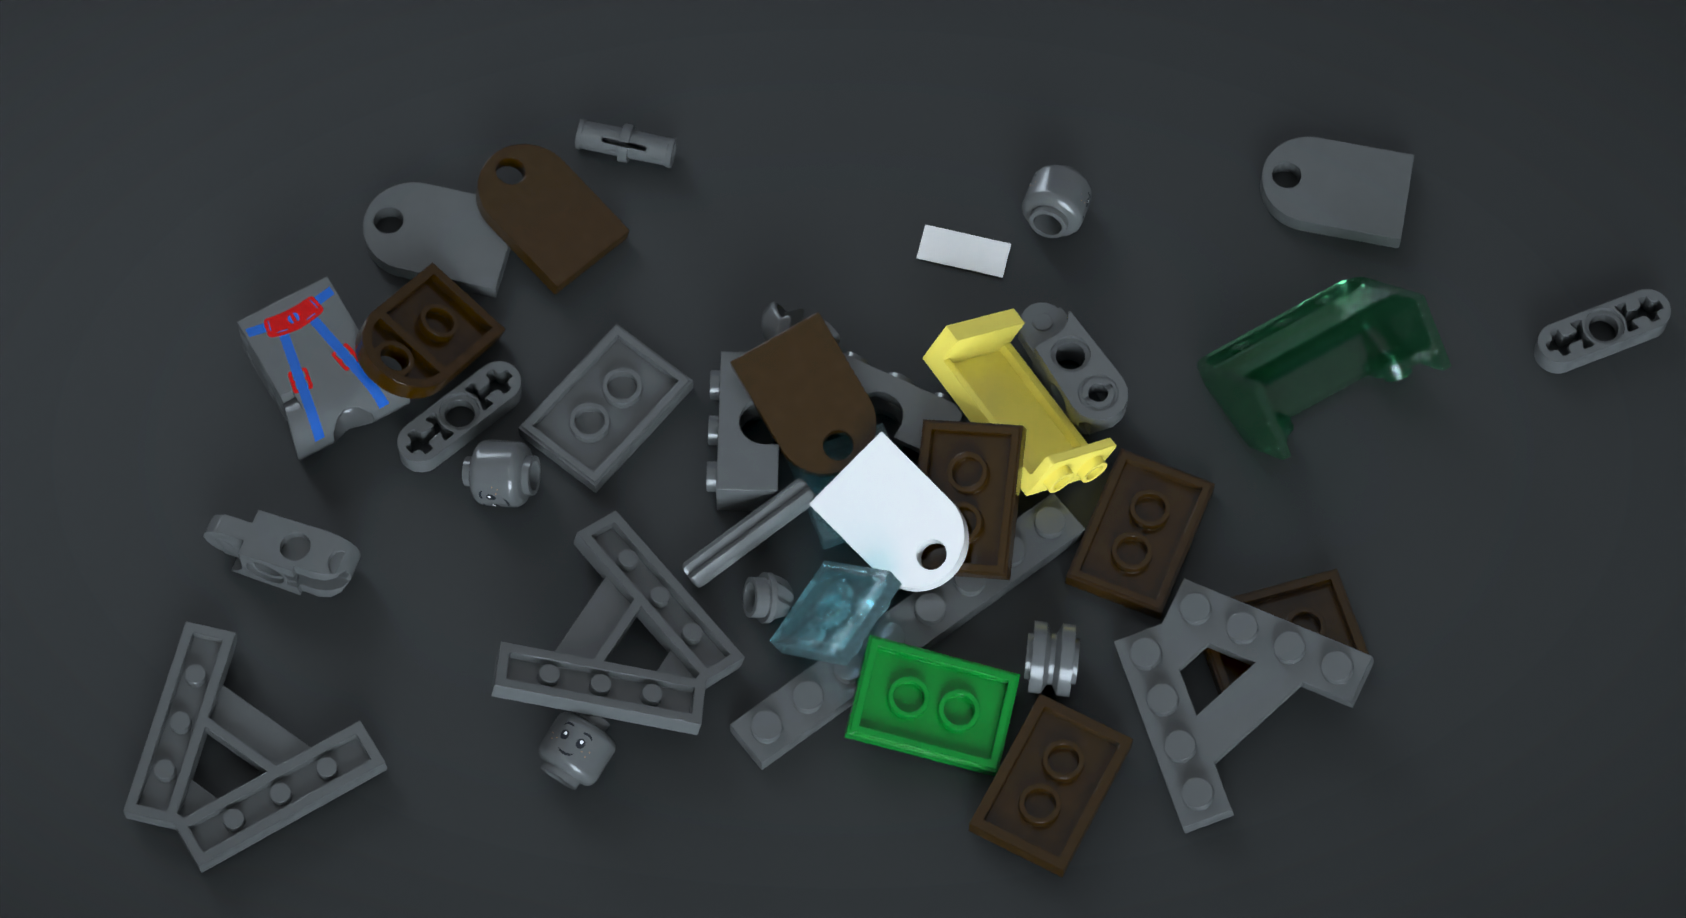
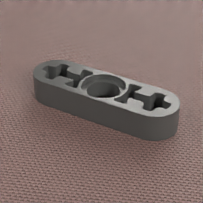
M1641 289L1545 326L1538 336L1534 347L1535 360L1542 369L1550 373L1561 374L1654 339L1662 334L1671 315L1670 303L1662 293L1656 290ZM1640 307L1646 313L1653 311L1656 313L1653 322L1647 316L1634 319ZM1632 320L1629 329L1627 330L1626 322ZM1597 321L1606 322L1614 328L1616 337L1610 341H1600L1592 336L1589 331V325ZM1576 333H1578L1579 341L1573 342ZM1551 341H1555L1558 346L1571 343L1564 356L1558 350L1549 351L1548 349Z
M504 361L490 362L403 427L397 438L399 456L403 465L409 470L419 473L435 469L516 407L522 397V383L519 371L512 364ZM495 380L497 383L503 384L508 381V392L503 394L498 389L491 392L490 382ZM484 398L486 402V410L482 409L480 401ZM458 406L467 407L474 412V419L463 427L452 426L446 421V416L451 409ZM435 423L438 424L439 429L441 431L437 435H435V429L433 425ZM418 440L424 444L429 441L430 452L426 454L421 450L413 452L412 442Z

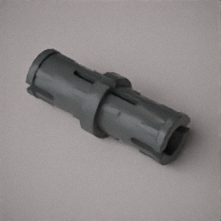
M582 118L577 128L575 149H585L617 156V161L628 163L629 159L672 168L676 155L677 138L637 131L635 125L625 123L622 128L591 122ZM606 138H608V139H613V140H618V141L626 142V143H633V144L643 145V146H646V148H641V147H637V146H633V145H628V144H622V143L612 142V141L606 140Z

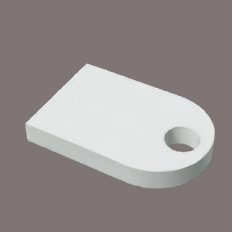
M882 431L809 504L877 574L899 589L921 592L937 588L949 581L958 572L966 558L969 547V531L963 514ZM936 543L944 545L947 552L945 562L937 569H925L921 563V556L925 548Z

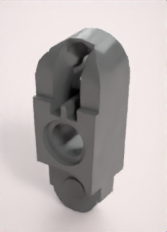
M1037 302L1028 306L1021 315L1025 324L1018 332V340L1033 362L1032 370L1080 434L1090 435L1115 426L1126 413L1128 387L1124 378L1071 311L1067 315L1061 307L1057 308L1055 305L1047 302ZM1065 360L1073 361L1080 367L1066 369L1058 363ZM1092 393L1098 395L1101 402L1090 399L1089 395Z
M258 510L253 522L226 514L214 515L204 532V538L208 543L225 554L237 557L231 571L301 595L302 591L318 597H333L341 593L352 579L361 559L359 549L339 535L262 510Z

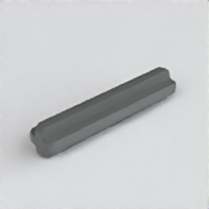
M802 478L794 480L686 560L682 565L683 571L696 587L704 586L808 509L810 502L816 497L814 492Z

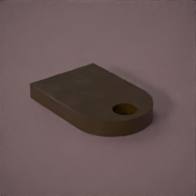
M516 144L505 147L494 153L485 162L480 171L476 186V202L481 216L554 295L628 237L630 230L558 155L546 148L532 144ZM505 166L514 167L521 173L523 179L516 184H507L498 178L496 171Z
M432 262L369 314L357 334L355 351L361 368L376 385L400 397L412 399L425 398L437 393L494 345L506 329ZM381 356L395 359L400 364L402 370L389 368L384 364Z
M819 312L730 361L732 369L776 444H778L780 451L800 471L818 477L837 476L875 438L876 414L873 404ZM833 434L846 435L853 443L852 453L843 460L831 459L824 452V442Z

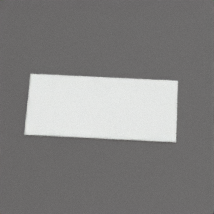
M925 224L916 259L1003 278L1011 244Z

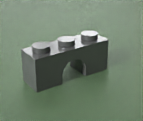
M721 351L720 370L710 371V400H719V415H709L708 446H718L717 461H707V492H716L717 510L754 511L778 493V444L756 443L749 440L742 433L745 427L752 422L762 420L730 365V361L746 352Z
M849 351L843 353L869 396L875 414L887 415L898 424L899 429L894 436V444L917 467L923 419L965 422V414L951 396L941 392L930 393L915 386L903 374L897 372L886 373L870 366L866 359L856 353Z

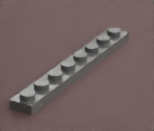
M1051 493L1017 518L1010 580L953 576L949 581L937 588L913 592L730 724V732L759 768L763 770L852 705L867 639L870 635L929 650L1081 540L1085 533V528L1054 493Z

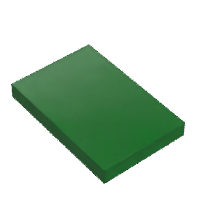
M870 635L867 639L844 737L995 777L1000 767L1020 674Z

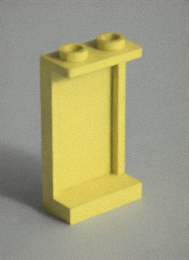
M1014 308L947 325L923 356V360L970 422L1023 425L1027 429L1020 489L1026 496L1046 490L1050 493H1055L1069 483L1078 480L1087 483L1104 472L1107 468L1105 460L1116 448V444L1111 438L1088 444L1011 344V341L1025 322Z

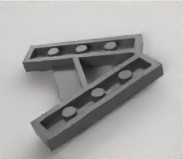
M615 510L577 532L573 545L604 579L555 652L501 641L497 652L491 696L697 735L702 725L705 689L741 668L745 656ZM636 618L641 621L668 652V655L657 671L607 662Z
M1185 578L1162 624L1114 641L1185 834L1234 816L1215 764L1300 687H1303L1353 708L1374 664L1373 656ZM1206 648H1210L1251 666L1198 715L1196 714L1181 670Z
M186 621L123 812L126 819L177 830L199 870L203 873L386 771L387 766L361 721L310 747L224 686V682L238 642L236 632ZM207 735L263 773L220 798L215 797L193 781Z

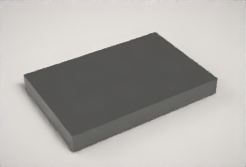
M616 323L519 426V435L594 493H597L693 389V380Z

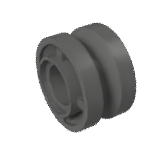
M1034 621L1033 633H1028L1025 655L1024 679L1028 680L1027 693L1041 694L1048 684L1052 685L1056 696L1069 697L1071 684H1076L1080 638H1076L1075 624L1063 623L1057 633H1052L1048 622Z

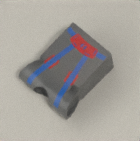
M327 276L237 322L245 354L284 419L288 422L298 461L335 443L350 428L373 423L410 404V398L400 397L385 391L376 385L361 368L355 351V341L359 329Z

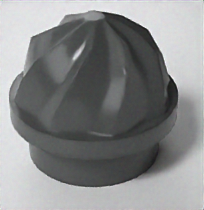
M762 572L758 577H748L744 584L742 596L744 613L748 618H757L760 623L769 624L777 618L787 616L794 602L793 590L788 581L774 575L772 572Z

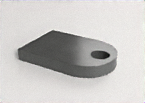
M1319 137L1294 138L1276 147L1266 159L1260 180L1261 197L1265 207L1275 219L1295 230L1399 248L1415 155ZM1278 172H1289L1296 176L1299 183L1294 187L1284 188L1275 183L1273 176Z
M421 182L402 183L380 193L369 205L363 220V234L367 251L372 260L387 273L412 280L433 262L463 291L493 298L497 297L511 248L481 216L476 202V194ZM385 217H396L403 222L401 228L394 233L380 232L376 225Z

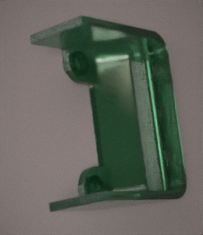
M1354 277L1334 284L1208 353L1198 361L1197 368L1204 385L1247 446L1285 460L1292 456L1286 442L1288 441L1287 436L1294 430L1291 417L1367 375L1375 378H1384L1386 382H1394L1410 375L1413 371L1412 367L1419 363L1442 371L1450 368L1452 365L1423 294L1366 277Z

